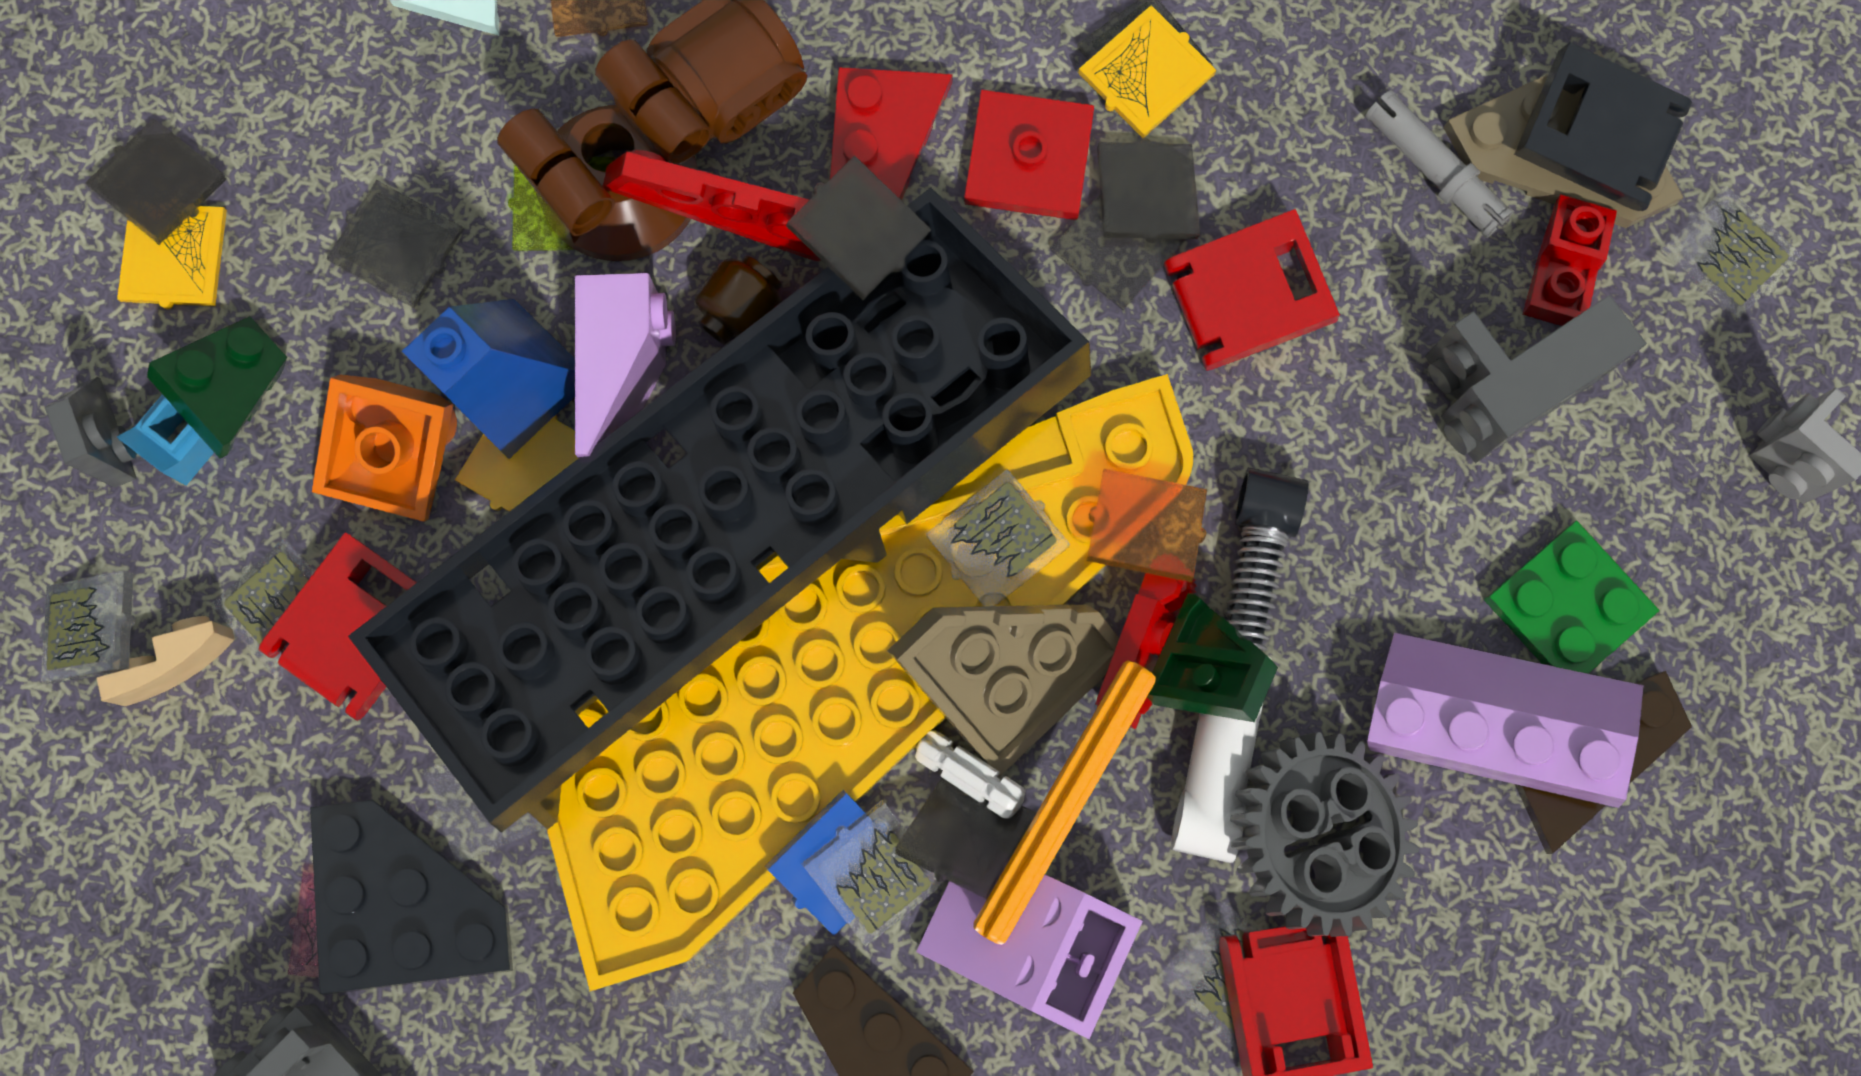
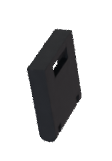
M1569 42L1556 55L1514 155L1627 208L1644 211L1649 207L1652 195L1636 187V184L1650 191L1657 187L1683 126V121L1677 117H1684L1688 114L1692 101L1678 92ZM1585 87L1566 133L1563 134L1548 127V121L1562 89L1571 94H1576Z

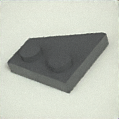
M96 377L73 387L74 390L63 394L58 400L45 407L65 464L114 488L137 479L130 461L137 457V453L117 438L126 430L124 427L117 425L101 378Z

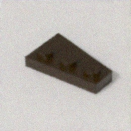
M836 945L828 951L793 992L839 1076H971L974 1072L966 1062Z

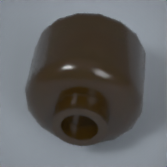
M745 256L741 261L735 258L724 259L695 294L697 307L704 315L698 323L715 340L726 345L731 338H736L782 302L781 296L778 293L782 285L771 271L750 256Z

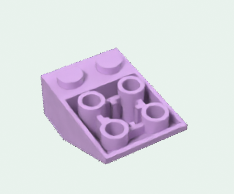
M969 839L916 952L1024 1008L1090 1039L1143 921L1080 890L1044 875L1007 941L1002 945L994 943L980 935L973 928V922L1010 858L994 851L993 857V850L991 849L988 852V855H990L988 860L987 856L980 857V854L984 852L985 846L978 844L979 849L977 846L973 847L972 841Z

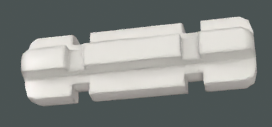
M931 730L919 741L915 755L918 762L934 772L940 768L943 770L940 775L942 778L980 803L985 799L988 800L987 808L1002 818H1011L1022 806L1026 792L1024 787L1007 776L1000 780L997 778L1000 773L998 770L961 746H956L953 749L951 747L953 741L940 732Z

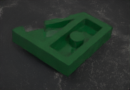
M249 316L149 362L147 378L218 458L221 459L229 454L233 448L236 436L246 421L250 422L260 407L264 394L272 389L282 374L287 356Z
M1188 593L1152 671L1156 680L1147 698L1156 706L1255 723L1278 667L1256 645L1244 638L1227 620L1215 613L1195 593Z

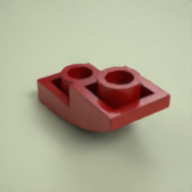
M1560 194L1556 200L1542 241L1522 315L1563 326L1590 308L1598 270L1607 260L1617 210Z

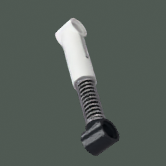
M1249 467L1241 486L1235 517V525H1239L1243 531L1241 533L1243 539L1240 540L1243 548L1238 550V555L1241 558L1235 561L1239 569L1233 571L1235 577H1237V579L1231 582L1235 589L1229 592L1233 600L1227 602L1232 610L1226 612L1225 615L1229 619L1228 622L1244 638L1250 640L1261 651H1266L1268 649L1262 644L1263 641L1269 640V637L1264 633L1265 630L1272 629L1266 623L1267 620L1273 619V616L1269 614V610L1276 608L1271 603V599L1278 598L1273 593V589L1280 587L1275 582V579L1282 577L1277 572V569L1284 567L1279 562V558L1286 556L1282 551L1288 546L1287 540L1291 537L1296 538L1299 532L1307 503L1309 482L1305 479ZM1263 704L1255 723L1199 714L1185 789L1179 799L1172 831V850L1227 863L1235 861L1238 849L1232 848L1231 842L1242 837L1243 827L1231 822L1230 816L1246 813L1245 804L1235 796L1236 790L1247 789L1248 777L1245 772L1248 768H1251Z

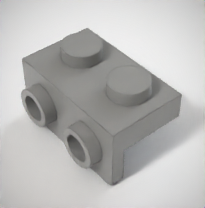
M1837 387L1818 398H1814L1808 393L1788 411L1784 408L1777 411L1757 431L1756 434L1763 441L1749 455L1770 474L1769 481L1779 493L1790 499H1798L1802 504L1857 480L1861 475V453L1824 421L1846 397Z

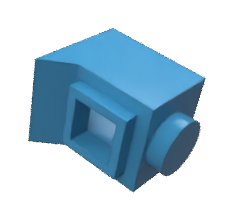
M163 394L135 427L117 436L120 441L160 472L186 486L214 453L189 424L186 425L172 443L167 440L184 418Z

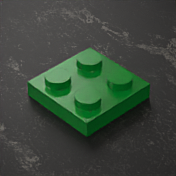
M1577 520L1566 527L1484 599L1541 664L1587 674L1660 611Z

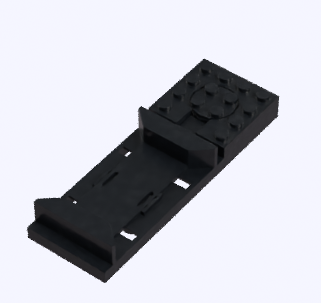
M931 187L895 214L901 220V225L895 226V228L900 232L904 240L893 236L889 238L878 236L883 248L874 244H870V248L859 244L857 249L861 256L856 255L851 250L847 251L846 261L848 266L834 261L595 445L590 456L578 458L348 636L481 813L498 831L502 833L527 812L547 830L558 822L561 785L841 559L876 563L887 556L879 531L883 525L897 514L906 524L911 522L1091 376L1089 340ZM664 428L687 453L669 468L646 443ZM778 556L788 569L769 583L759 570ZM487 565L494 569L511 590L492 606L489 605L469 580ZM599 699L608 710V713L588 728L578 715Z

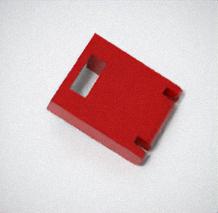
M1296 209L1175 255L1164 262L1168 276H1173L1190 269L1193 272L1174 281L1172 288L1197 350L1219 342V339L1223 348L1212 351L1202 357L1206 371L1232 363L1336 323L1340 316ZM1293 248L1313 292L1312 295L1296 301L1277 256L1290 252Z
M345 532L262 640L259 651L269 658H274L283 650L287 643H290L280 656L278 665L337 707H340L351 691L355 690L357 693L347 705L345 713L358 721L366 715L386 686L348 636L384 609L386 605L357 584L360 583L369 571L371 565L405 590L410 589L417 582L355 537Z
M1285 926L1246 932L1242 936L1245 958L1242 956L1240 942L1236 935L1220 937L1219 949L1243 1076H1334L1373 1068L1348 936L1330 937L1328 935L1325 936L1326 944H1323L1322 936H1308L1306 929H1288ZM1326 1035L1330 1059L1286 1067L1282 1047L1273 1045Z

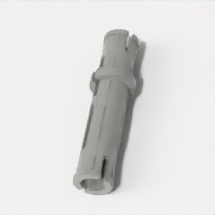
M1389 90L1380 97L1383 101L1381 106L1375 102L1365 114V118L1371 121L1440 190L1438 197L1446 205L1453 202L1482 232L1485 238H1488L1497 230L1498 224L1502 226L1511 217L1514 210L1511 207L1508 208L1478 178L1480 170L1472 163L1466 166L1396 96L1393 90Z

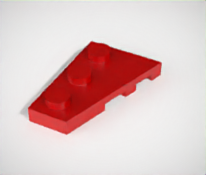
M839 67L829 193L848 174H853L893 214H896L923 146L926 145L931 134L935 118L953 83V74ZM856 192L858 198L862 202H864L869 209L870 202L866 201L858 192Z

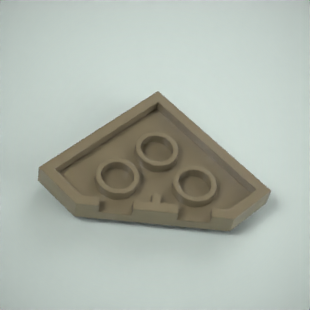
M1600 50L1594 52V54L1604 58ZM1548 74L1449 119L1443 127L1461 161L1466 166L1472 163L1480 170L1478 175L1480 180L1491 184L1497 181L1527 191V196L1554 205L1561 194L1617 210L1614 224L1624 228H1628L1675 206L1684 198L1666 166L1655 189L1650 191L1636 184V187L1652 195L1649 207L1644 211H1636L1514 155ZM1585 87L1576 94H1571L1562 89L1548 121V127L1563 134L1566 133Z
M1087 604L932 608L887 651L985 763L1000 772L998 775L1000 777L1106 675L1119 637L1102 615Z

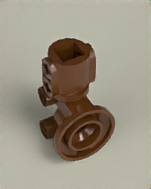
M702 0L659 31L647 47V53L636 40L629 39L613 46L599 60L595 68V75L613 95L616 105H607L587 110L570 119L558 130L553 127L539 109L531 108L524 110L510 119L500 130L497 144L533 186L545 218L562 241L576 251L600 260L630 261L640 259L669 245L683 232L691 219L605 190L603 182L606 172L595 170L588 164L596 156L609 150H645L662 156L666 162L698 170L695 155L704 148L708 141L716 137L721 144H727L740 138L791 101L802 90L808 76L804 71L802 56L784 23L764 0Z

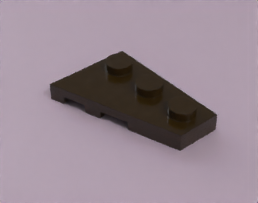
M1666 671L1634 683L1644 687L1639 737L1629 784L1692 728ZM1515 784L1546 854L1556 852L1606 806Z

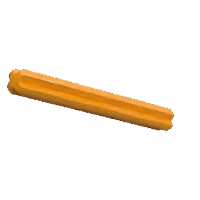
M1128 660L1122 664L973 922V928L988 940L1001 945L1007 941L1155 684L1156 677L1145 667Z

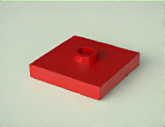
M981 90L964 204L1078 220L1095 105Z

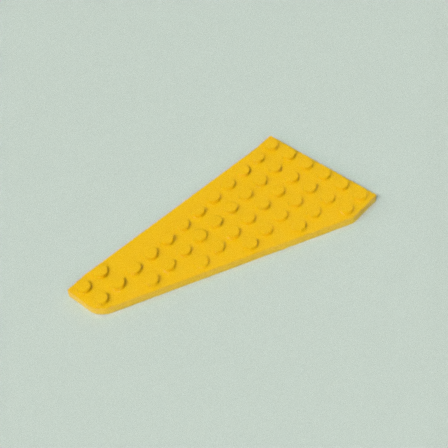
M1168 374L1109 391L1057 412L1056 416L1027 427L911 522L906 524L898 514L879 529L887 556L878 563L841 559L663 702V708H656L561 785L558 822L550 827L547 832L590 991L690 961L776 879L767 870L765 865L842 790L855 802L860 800L918 745L921 739L945 719L944 715L887 651L932 608L1065 605L1178 498L1187 484L1192 471L1193 449ZM1005 483H1010L1056 538L1054 545L1012 577H1006L1009 571L1007 568L1009 560L1012 557L994 566L997 560L996 554L985 556V551L971 555L977 543H965L964 541L951 543L952 539L961 531L954 529V524ZM999 501L992 508L987 509V517L989 516V513L991 511L997 509L1000 506L1001 501ZM1008 529L1005 533L1000 534L999 539H1001L1005 535H1008L1010 529ZM777 556L760 569L759 572L770 583L788 567ZM598 699L578 716L589 728L607 714L608 710Z

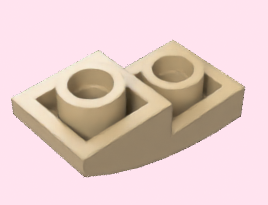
M207 616L186 618L173 623V632L152 637L156 657L140 656L121 661L117 664L118 672L97 677L101 701L128 706L168 691L191 678L221 655L235 640L233 629L210 621V618Z

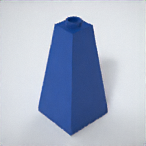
M515 299L450 306L402 350L508 459L575 397V358Z

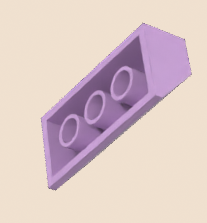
M1394 633L1380 681L1367 740L1369 751L1619 808L1627 798L1639 737L1644 686Z

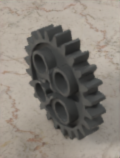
M1321 732L1302 735L1300 738L1295 737L1279 742L1280 748L1261 753L1264 766L1248 768L1245 773L1255 788L1236 790L1235 796L1247 806L1246 813L1231 815L1230 821L1245 828V836L1232 841L1231 847L1238 850H1247L1249 857L1237 868L1238 873H1255L1258 879L1249 891L1250 896L1270 895L1265 913L1268 916L1286 914L1285 927L1288 929H1306L1308 936L1330 935V937L1350 936L1352 931L1370 930L1373 928L1372 918H1388L1391 915L1387 901L1404 900L1406 895L1396 880L1415 876L1413 869L1403 862L1404 855L1419 852L1417 845L1405 840V832L1416 828L1418 821L1403 818L1401 810L1412 801L1411 796L1395 797L1392 790L1400 779L1399 774L1382 776L1380 770L1383 766L1384 757L1381 754L1364 757L1365 742L1363 741L1345 744L1343 734L1337 733L1322 736ZM1336 786L1340 790L1341 802L1337 799ZM1287 805L1290 807L1293 815L1292 826L1287 819ZM1363 813L1366 814V821L1351 829L1328 834L1320 838L1319 844L1299 847L1285 856L1284 848L1287 845L1300 839L1312 838L1330 831L1335 823L1350 822ZM1359 844L1363 850V861L1359 854ZM1310 865H1312L1315 871L1314 885L1310 878Z

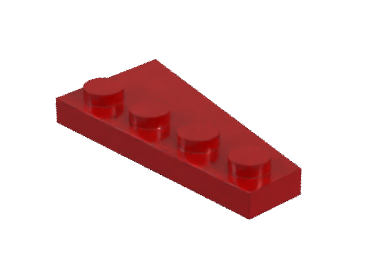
M645 150L625 152L606 168L603 182L605 190L813 261H821L831 256L800 226V222L820 202L714 175L706 171L669 163L662 156ZM847 219V223L856 229V225Z

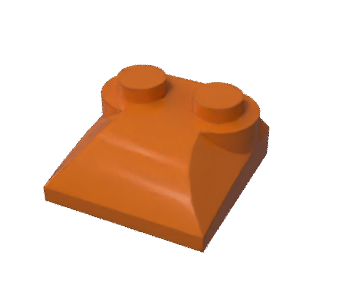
M349 375L331 377L312 492L423 522L429 520L445 446L453 439L457 429V418L453 404L438 394L377 378Z

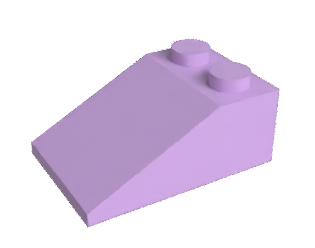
M649 273L575 276V455L578 458L590 456L595 445L645 407L666 365V346H675L676 326L673 310H667L665 293L657 292Z

